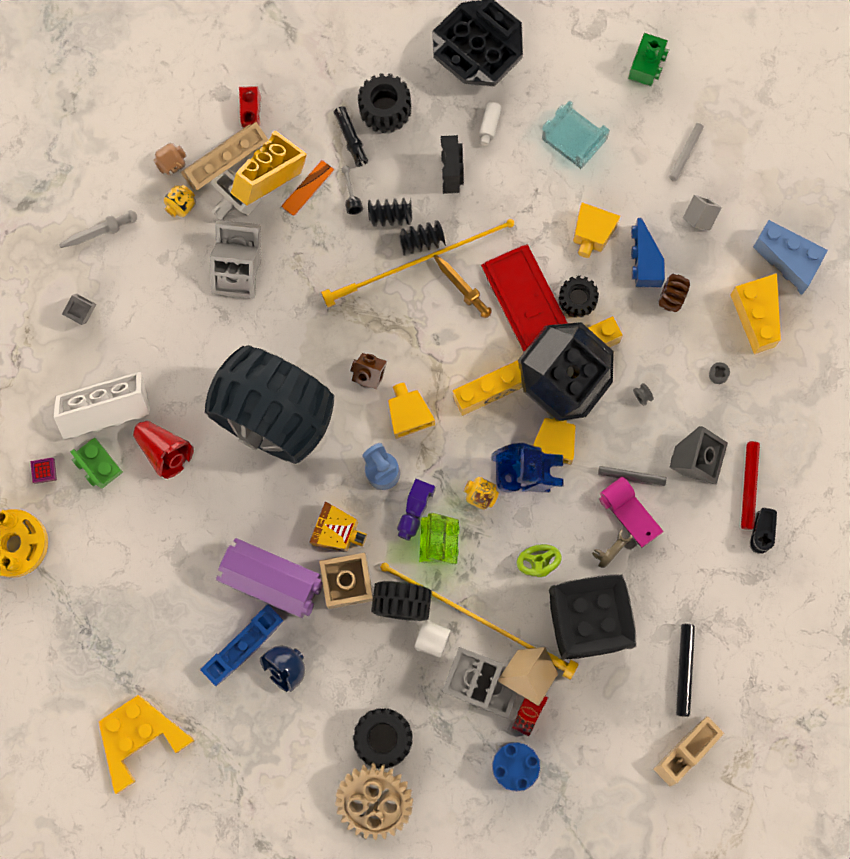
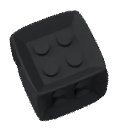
M622 574L572 580L552 585L549 588L551 616L561 660L604 655L636 647L634 617L628 588Z

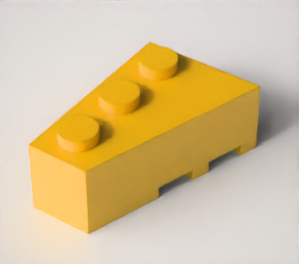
M777 273L735 286L730 294L754 354L775 348L781 341Z

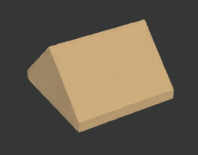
M545 647L517 650L499 677L498 682L539 706L558 673Z

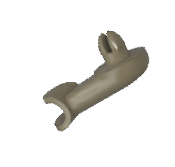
M621 529L617 536V541L606 553L595 549L596 553L592 552L596 559L600 560L598 566L601 568L607 567L619 551L630 542L633 535L630 534L628 539H624L621 536L623 531Z

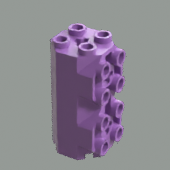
M235 538L233 541L236 543L235 547L230 545L227 548L219 565V571L222 572V576L217 575L216 580L297 617L310 616L314 608V603H312L315 594L319 595L323 588L321 575Z

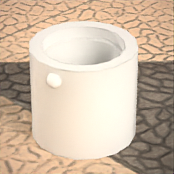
M429 619L425 620L418 635L415 649L441 658L451 630L434 624Z

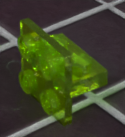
M428 513V517H421L419 562L457 564L460 531L458 519L436 513Z

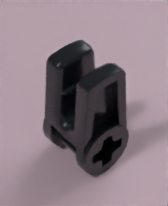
M761 508L756 514L750 539V548L757 554L766 553L775 544L776 510ZM760 538H763V542L766 543L765 546H762V542L758 541Z

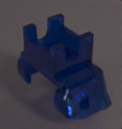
M526 443L510 444L499 448L491 454V460L496 462L497 487L503 492L512 493L522 488V492L549 493L552 487L564 486L563 478L553 477L550 474L551 467L563 466V455L546 454L542 452L541 447ZM506 475L511 477V482L506 481Z

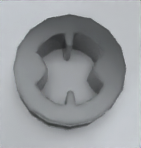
M722 362L713 364L709 371V378L715 384L725 383L730 375V368ZM715 369H718V371L722 369L724 371L723 378L720 375L719 377L715 376Z
M642 383L639 389H633L637 400L643 406L647 404L648 400H654L653 394L646 384Z

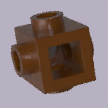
M362 353L358 360L354 359L351 365L350 372H353L352 381L363 387L377 389L383 379L387 361L377 358L373 354Z

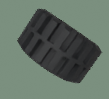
M380 73L379 77L373 75L370 81H364V87H360V94H358V106L362 121H365L368 128L372 126L375 132L379 129L381 133H386V130H390L391 133L395 132L396 127L401 129L403 127L402 123L406 124L408 122V116H411L412 108L410 90L407 88L405 81L401 82L400 77L396 76V78H393V74L389 73L388 76H384V73ZM381 98H391L396 101L395 105L388 109H379L374 106V103Z
M394 581L377 582L374 586L371 612L378 616L400 620H428L432 590L425 586Z
M377 708L367 712L358 720L359 722L355 725L353 735L354 749L358 754L357 756L368 766L375 764L377 769L384 765L385 769L401 763L408 756L413 743V734L410 724L403 715L392 709ZM379 724L390 725L397 734L396 745L386 753L377 752L369 742L371 730Z

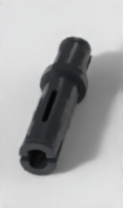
M341 106L339 107L340 112L338 109L334 110V115L347 142V150L352 154L356 167L363 166L361 161L367 164L368 158L364 153L363 143L358 139L346 107Z

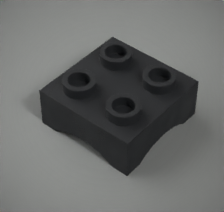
M458 135L441 136V147L443 149L441 151V161L444 164L442 168V180H444L442 184L443 194L460 193V185H464L463 143H458Z

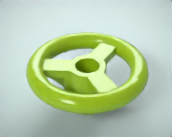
M547 544L534 545L520 553L516 564L518 569L526 575L545 577L560 565L562 555L554 546ZM538 551H547L544 554L532 555V553ZM555 556L554 561L551 564H549L552 557ZM523 561H528L532 569L525 567Z

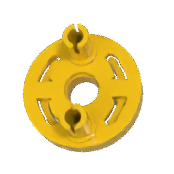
M18 509L0 511V576L8 578L25 576L41 564L47 553L48 535L46 529L37 517L26 511ZM13 536H19L21 539L20 548L15 552H10L7 548L8 540Z

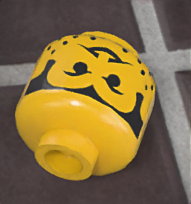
M185 185L172 187L163 199L166 205L165 211L172 217L176 215L185 217L195 206V194Z

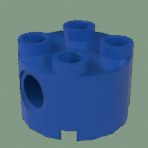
M518 742L507 743L500 747L494 755L492 762L493 774L497 782L505 789L525 791L538 779L540 761L535 751L528 745Z

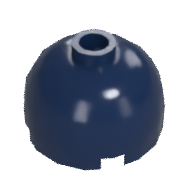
M280 645L273 647L260 657V663L264 671L269 669L273 675L269 678L285 692H292L302 682L305 675V665L302 661L304 656L296 648L293 650L290 647Z

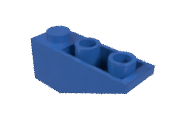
M637 218L635 225L631 227V239H635V246H632L631 258L635 259V266L632 267V280H635V287H662L665 281L664 258L643 219Z

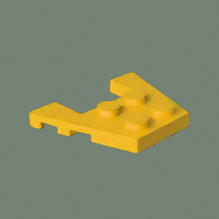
M141 695L135 696L98 721L115 794L120 793L136 782L124 760L161 734H164L175 753L180 752L195 741L193 737L185 733Z

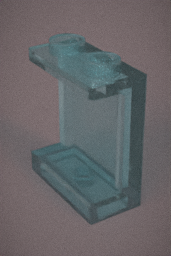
M568 101L565 106L562 104L557 109L556 116L552 120H547L543 125L542 140L582 169L607 141L610 130L604 125L599 129L572 108L573 103Z

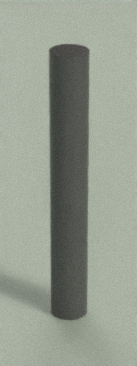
M599 466L598 475L615 478L624 477L627 480L662 486L666 485L667 477L604 466Z

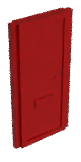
M528 244L481 264V268L523 352H525L545 325L568 323Z

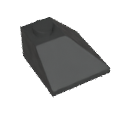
M699 426L675 446L669 468L681 475L717 485L728 442L705 427Z

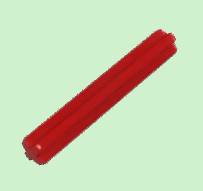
M749 441L746 447L741 528L745 530H752L755 524L760 443L756 441Z

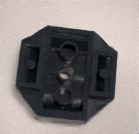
M495 0L462 2L432 31L433 58L464 84L494 87L523 58L522 22ZM475 45H480L481 47H480V48H475V47H473V46H475Z
M582 322L545 325L518 359L523 392L556 421L587 417L613 383L614 351ZM569 366H572L574 371L571 377L567 373Z

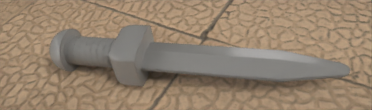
M130 210L128 214L118 218L108 216L106 217V222L72 235L60 243L59 246L62 248L77 245L109 231L114 234L120 230L119 226L131 221L134 223L137 220V214Z

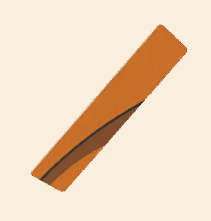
M321 160L284 202L282 208L295 216L330 176L334 168Z

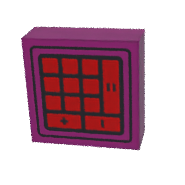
M53 457L30 461L34 484L57 480L55 459Z

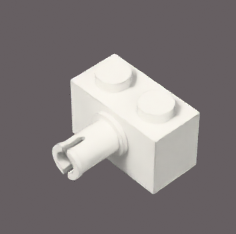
M229 169L211 182L223 196V199L211 210L220 220L223 219L233 206L240 212L249 215L262 201V198H259L247 206L233 196L231 190L236 174Z

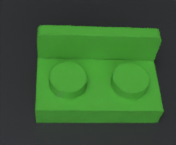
M95 437L78 451L75 449L70 451L74 456L71 460L78 469L83 468L86 471L87 475L85 478L92 486L97 485L103 489L123 473Z

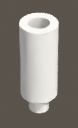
M494 102L487 103L479 132L481 137L480 143L485 146L489 145V141L494 139L502 108Z

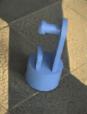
M377 443L368 448L362 456L365 461V474L369 483L379 490H388L394 487L400 479V468L397 460L391 454L386 453L382 443Z

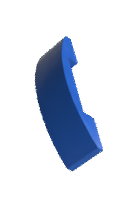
M268 604L219 654L216 653L200 669L215 686H218L240 667L283 623L284 620Z

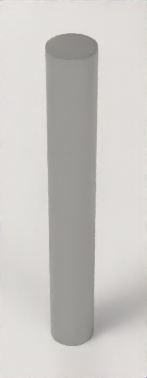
M696 123L669 176L671 180L677 181L704 128L702 124Z

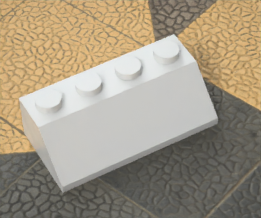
M141 371L56 396L54 419L63 439L77 438L84 433L98 432L105 427L118 426L125 421L142 419L149 415V400Z

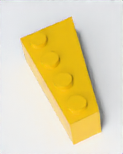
M274 131L269 141L263 144L260 150L257 149L253 157L248 159L237 171L231 194L248 206L300 175L307 153L277 131Z

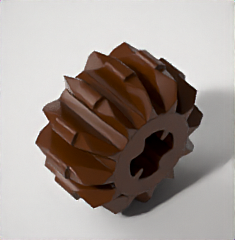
M672 273L667 278L660 294L659 306L670 312L676 313L679 311L689 291V279Z

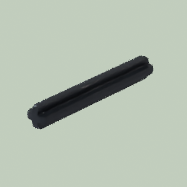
M688 623L681 625L676 705V715L680 717H689L691 709L695 626Z

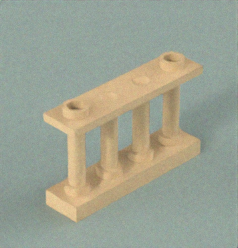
M257 122L252 125L249 124L180 173L192 190H198L269 140Z

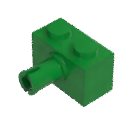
M644 33L630 68L628 79L652 87L654 79L659 80L663 69L659 67L661 61L665 62L668 56L669 49H666L668 40Z

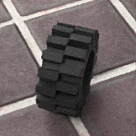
M578 275L576 278L570 277L569 281L566 280L560 288L559 304H561L562 310H565L568 315L572 314L573 317H584L586 314H591V311H594L598 303L597 285L594 286V281H588L586 276H584V279L581 278V275ZM580 289L586 293L587 300L583 304H575L571 301L570 294L574 290Z

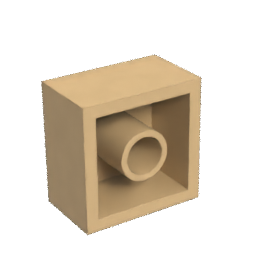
M365 553L319 561L327 608L333 609L372 602L373 591Z

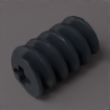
M394 198L392 205L389 204L388 199H385L383 205L377 199L375 206L372 205L371 200H368L369 222L371 221L373 227H376L378 221H380L381 226L385 227L387 220L390 226H394L395 220H397L399 226H402L405 219L407 224L411 225V199L409 204H407L405 198H402L401 204H398L396 198Z
M438 220L434 222V227H432L430 222H427L425 229L421 224H418L417 231H415L413 226H410L409 233L404 228H401L399 239L403 256L406 255V249H409L411 254H414L415 247L422 252L423 245L428 250H431V243H434L436 248H439L440 241H442L446 246L443 229Z

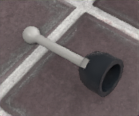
M345 165L341 170L345 174L350 196L345 202V208L348 214L354 215L363 211V205L361 200L353 195L349 177L350 168Z

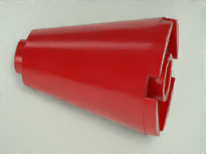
M150 421L139 422L134 428L133 437L160 477L169 479L176 476L184 469L182 465L185 461L190 462L192 459L194 447L189 441Z

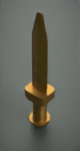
M434 255V259L441 271L465 296L464 302L467 305L473 304L481 313V317L488 318L492 313V309L479 299L480 292L476 288L472 290L449 263L438 255Z

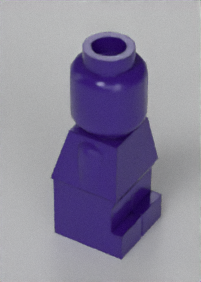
M415 478L407 497L406 514L402 515L397 526L399 531L398 537L410 541L411 537L417 534L420 518L427 508L428 498L434 495V485Z

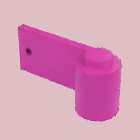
M620 477L600 492V503L605 509L610 508L627 531L633 535L632 537L641 548L664 532L635 497L634 489L624 477Z

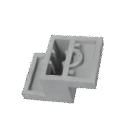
M217 220L215 224L216 244L210 255L211 294L254 298L256 295L255 275L261 264L260 224Z
M459 647L444 685L443 693L507 719L517 696V692L498 682L499 677L506 668L502 663Z

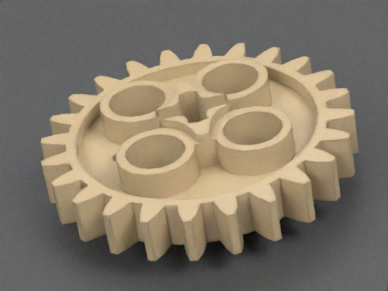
M372 764L371 770L362 765L361 772L354 768L352 775L347 773L345 781L341 780L340 789L336 793L338 798L335 805L339 806L337 814L342 815V823L349 822L348 830L353 827L356 828L355 835L362 831L364 832L365 839H367L369 834L373 835L374 840L377 839L378 834H381L386 839L387 832L394 836L396 828L402 831L404 823H408L409 815L412 814L413 798H410L412 790L407 789V781L400 783L401 774L393 776L394 769H390L387 773L385 772L384 765L381 766L380 770H376L375 764ZM369 785H376L378 788H371ZM353 800H359L362 803L358 804L355 803ZM388 800L394 801L395 804H390V803H388L387 801H388ZM371 816H377L379 819H374Z

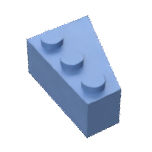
M770 220L766 223L753 246L772 266L774 265L783 274L786 280H789L798 288L797 291L801 295L809 287L828 251Z

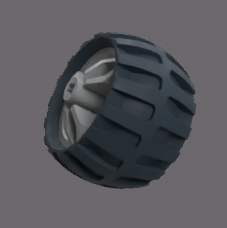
M243 345L233 352L216 372L207 393L205 414L220 427L238 437L239 441L254 450L258 448L281 460L297 464L317 447L325 435L333 412L334 394L330 392L328 387L319 382L318 379L296 365L263 349Z

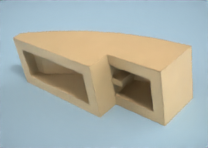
M706 716L654 768L655 772L670 787L677 784L691 767L695 766L722 737L723 731Z

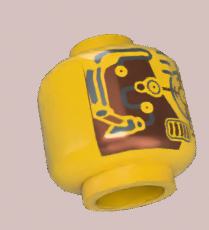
M477 477L473 481L469 480L464 488V492L467 493L466 501L482 510L488 507L492 508L499 495L496 484L482 477Z

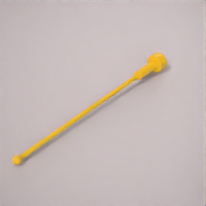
M508 219L502 225L361 283H352L333 292L330 289L321 291L327 308L336 305L334 300L358 291L357 288L503 228H511L515 222L512 219Z
M382 563L380 566L384 572L388 571L410 584L421 585L390 568L388 563ZM432 591L433 597L441 600L442 602L450 605L451 607L459 610L460 612L470 616L471 618L479 621L480 623L488 626L489 628L499 632L500 634L508 637L509 639L517 642L518 644L526 647L527 649L535 648L532 645L524 642L523 640L515 637L514 635L504 631L503 629L495 626L494 624L486 621L485 619L475 615L474 613L466 610L465 608ZM548 652L554 666L564 671L562 676L571 680L579 663L572 659L567 663Z

